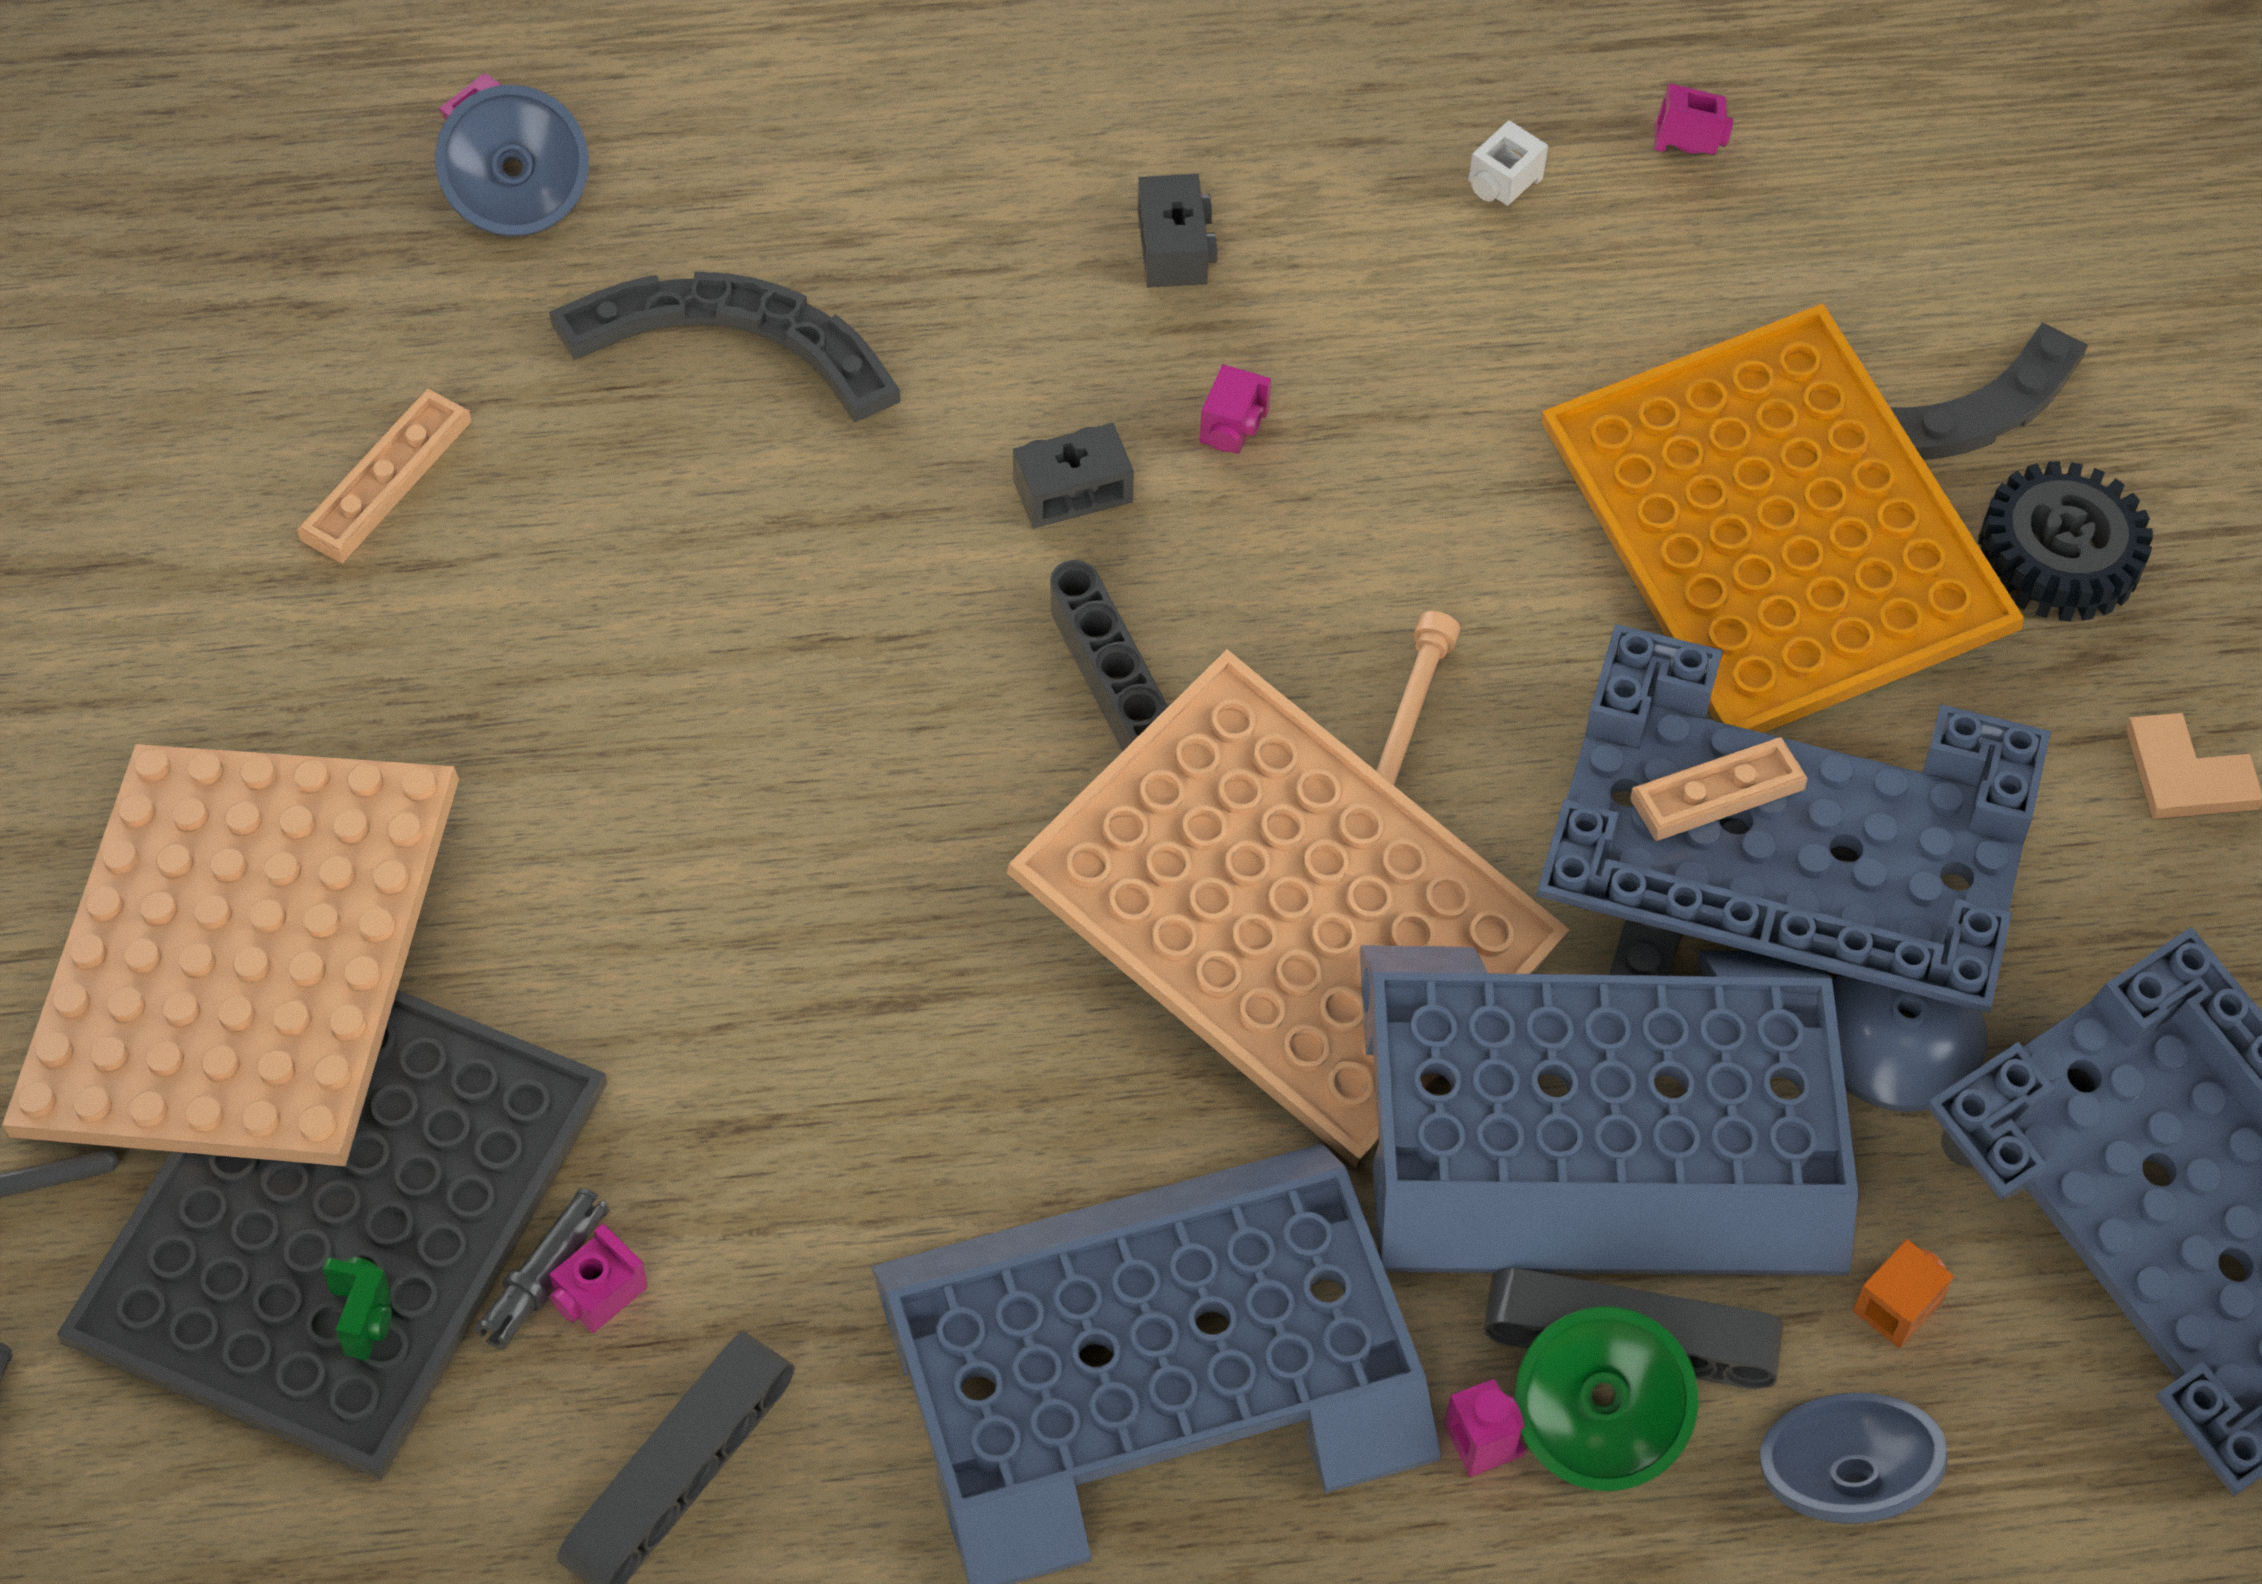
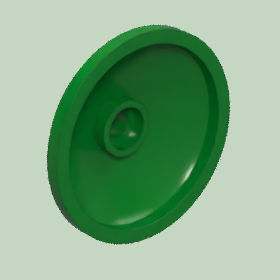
M1595 1306L1576 1310L1560 1317L1547 1326L1534 1339L1524 1354L1518 1368L1514 1388V1400L1520 1409L1524 1422V1428L1521 1429V1433L1535 1457L1549 1471L1566 1482L1597 1491H1618L1637 1487L1649 1482L1667 1470L1688 1444L1695 1427L1699 1406L1698 1386L1694 1369L1686 1352L1676 1338L1662 1325L1648 1316L1634 1310L1615 1306ZM1600 1383L1611 1385L1614 1392L1612 1400L1605 1405L1594 1403L1591 1397L1593 1388Z

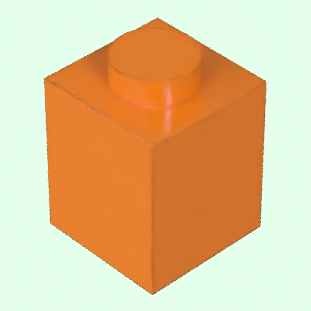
M1906 1239L1863 1285L1853 1312L1900 1349L1943 1303L1954 1275L1947 1271L1944 1263L1938 1256L1929 1250L1919 1249Z

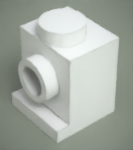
M1508 120L1472 154L1468 181L1471 182L1476 195L1482 200L1491 202L1496 198L1508 206L1533 182L1538 184L1543 179L1548 145ZM1513 150L1523 155V157L1521 158L1520 156L1515 154Z

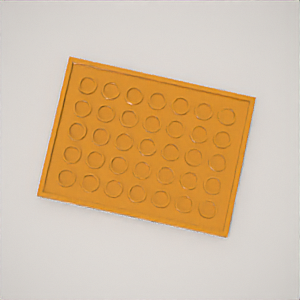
M1823 303L1542 411V425L1664 635L1723 650L1708 708L1714 721L1765 733L2022 630L2024 623L2022 613Z

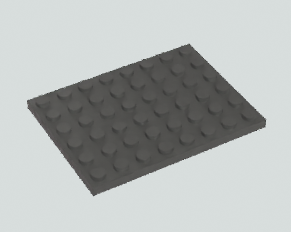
M397 990L346 1166L171 1151L57 1332V1336L64 1346L381 1481L607 1086L606 1074ZM349 1257H358L368 1260L377 1265L381 1270H384L392 1295L388 1305L392 1309L391 1322L382 1342H374L368 1361L344 1356L336 1327L348 1298L332 1294L329 1291L322 1270L327 1258L346 1261Z

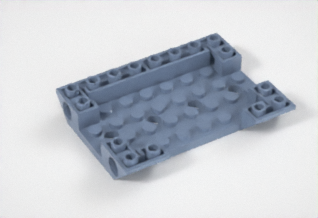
M1615 624L1590 708L1584 742L1567 799L1563 800L1536 896L1990 1013L2012 912H2009L2021 852L2034 813L2051 731L1941 704L1922 773L1782 738L1808 778L1805 790L1655 842L1634 806L1626 807L1617 804L1611 795L1619 791L1631 793L1633 787L1778 737L1706 719L1723 650ZM1726 819H1738L1748 826L1749 831L1743 834H1732L1724 830L1720 822ZM1838 846L1848 847L1857 853L1859 859L1854 862H1842L1837 860L1830 850ZM1948 874L1959 875L1968 882L1970 887L1962 891L1950 889L1942 882L1941 877Z
M2190 927L2106 983L2091 1002L2023 1047L2017 1042L1931 1099L1926 1104V1107L2000 1201L2024 1191L2029 1192L2176 1378V1381L2155 1395V1398L2234 1497L2262 1477V1011L2197 932ZM2076 1068L2088 1073L2093 1080L2094 1091L2085 1093L2075 1089L2068 1080V1070ZM2153 1161L2163 1166L2167 1171L2169 1184L2167 1186H2157L2149 1182L2143 1173V1162ZM2228 1255L2237 1259L2245 1271L2244 1281L2236 1282L2224 1276L2219 1268V1257Z
M1361 945L1359 953L1366 1055H1374L1379 1145L1373 1159L1378 1253L1385 1272L1495 1273L1500 1269L1518 1268L1552 1274L1848 1276L1851 1271L1858 1185L1833 983L1827 971L1750 951L1700 950L1698 953L1700 976L1493 974L1487 972L1475 947ZM1430 1073L1440 1074L1450 1082L1452 1091L1443 1096L1432 1095L1423 1088L1420 1078ZM1549 1074L1558 1076L1566 1083L1568 1093L1561 1097L1549 1096L1540 1089L1538 1078ZM1660 1076L1675 1078L1682 1085L1684 1095L1679 1098L1663 1096L1656 1089L1654 1079ZM1776 1077L1791 1080L1798 1088L1799 1097L1787 1100L1777 1096L1770 1086V1080Z
M1323 1143L871 1266L904 1376L909 1375L935 1458L937 1485L968 1584H1015L1091 1562L1090 1550L1076 1491L1077 1485L1308 1420L1305 1440L1325 1494L1437 1462L1441 1459L1426 1376L1347 1169ZM1330 1280L1342 1288L1344 1295L1334 1302H1322L1313 1296L1310 1288L1318 1281ZM1216 1312L1227 1319L1229 1327L1220 1334L1209 1335L1198 1329L1195 1320L1203 1313ZM1100 1344L1111 1351L1113 1358L1107 1365L1095 1368L1084 1364L1079 1358V1353L1088 1345ZM973 1377H984L993 1382L996 1390L989 1398L976 1401L966 1397L961 1388L967 1380Z

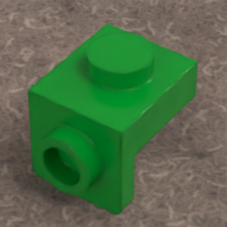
M349 1257L346 1261L327 1258L322 1270L329 1291L332 1294L348 1298L336 1327L344 1356L368 1361L374 1342H382L391 1322L392 1309L388 1305L392 1295L384 1270H381L374 1263L358 1257Z

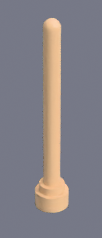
M1427 611L1422 613L1413 635L1418 655L1376 769L1380 775L1393 785H1395L1438 661L1454 650L1461 631L1460 624L1453 617L1442 612Z

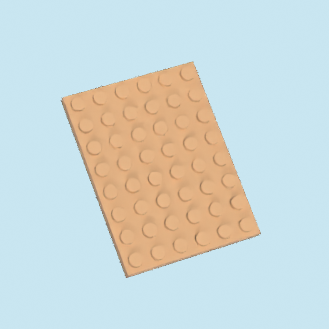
M1228 649L1009 863L1007 874L1355 1168L1379 1143L1374 1055H1366L1359 953L1361 945L1475 947L1488 973L1534 974L1565 940L1570 931L1569 928ZM1430 1073L1421 1077L1420 1080L1423 1088L1427 1090L1440 1074Z
M135 744L2 1124L7 1135L10 1138L346 1166L459 778L455 767Z

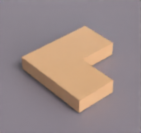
M2183 713L2129 718L2126 731L2152 819L2260 809L2262 805V791L2250 754L2196 758Z

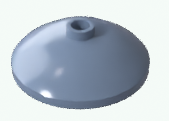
M500 85L476 92L462 101L451 112L442 126L438 137L435 165L438 181L444 196L452 208L464 220L478 229L491 234L506 237H522L537 234L551 228L572 211L586 185L589 155L581 127L562 103L547 93L531 87ZM511 160L519 162L522 166V171L516 176L507 175L503 171V166L506 162Z
M1838 975L1832 981L1845 1088L1857 1098L1888 1110L1903 1112L1929 1110L1926 1104L1931 1099L1982 1066L1987 1049V1031L1981 1011L1843 975ZM1899 1010L1909 1011L1916 1017L1907 1018Z
M1872 1393L1836 1394L1799 1405L1773 1424L1764 1437L1760 1451L1763 1479L1771 1493L1778 1500L1810 1518L1829 1523L1850 1525L1887 1520L1914 1508L1928 1498L1939 1486L1945 1475L1948 1462L1946 1440L1935 1420L1920 1408L1906 1401Z

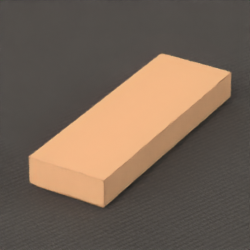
M1778 737L1633 787L1630 800L1656 842L1805 790L1808 778L1782 737Z

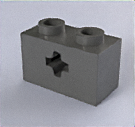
M1199 174L1138 177L1137 213L1146 287L1207 284L1208 263H1217V241L1215 232L1206 233L1205 224L1212 223L1210 194H1201Z
M1114 423L1098 427H1085L1075 433L1048 440H1035L1025 446L1013 448V481L1033 529L1133 502L1134 470Z

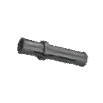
M579 1188L573 1200L519 1271L510 1272L503 1280V1292L483 1318L474 1326L475 1331L480 1337H484L488 1331L492 1333L486 1340L488 1344L505 1350L533 1310H541L548 1301V1294L546 1292L552 1286L550 1273L579 1250L601 1219L610 1211L609 1206L604 1200H601L596 1207L592 1205L598 1198L596 1193L589 1189Z

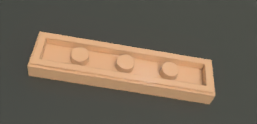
M427 388L297 529L299 540L343 564L471 423L469 410Z

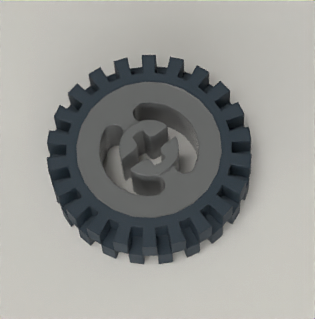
M2060 461L2048 462L2044 475L2038 463L2027 466L2024 476L2019 471L2011 474L2007 484L2002 482L1996 489L1978 539V544H1981V551L1997 576L2001 577L2000 581L2007 592L2010 594L2015 589L2019 591L2015 604L2025 610L2031 599L2037 601L2040 604L2036 615L2044 618L2048 617L2051 607H2058L2059 621H2071L2076 608H2078L2081 620L2085 621L2094 618L2097 608L2105 616L2113 612L2116 603L2122 606L2129 599L2131 592L2135 591L2152 550L2150 544L2153 539L2152 528H2146L2150 518L2146 510L2136 512L2140 502L2137 496L2131 493L2121 499L2120 496L2125 485L2115 478L2108 487H2105L2101 484L2105 472L2094 468L2090 479L2082 477L2083 464L2071 462L2067 474H2062ZM2034 534H2037L2040 537L2039 541L2037 540Z

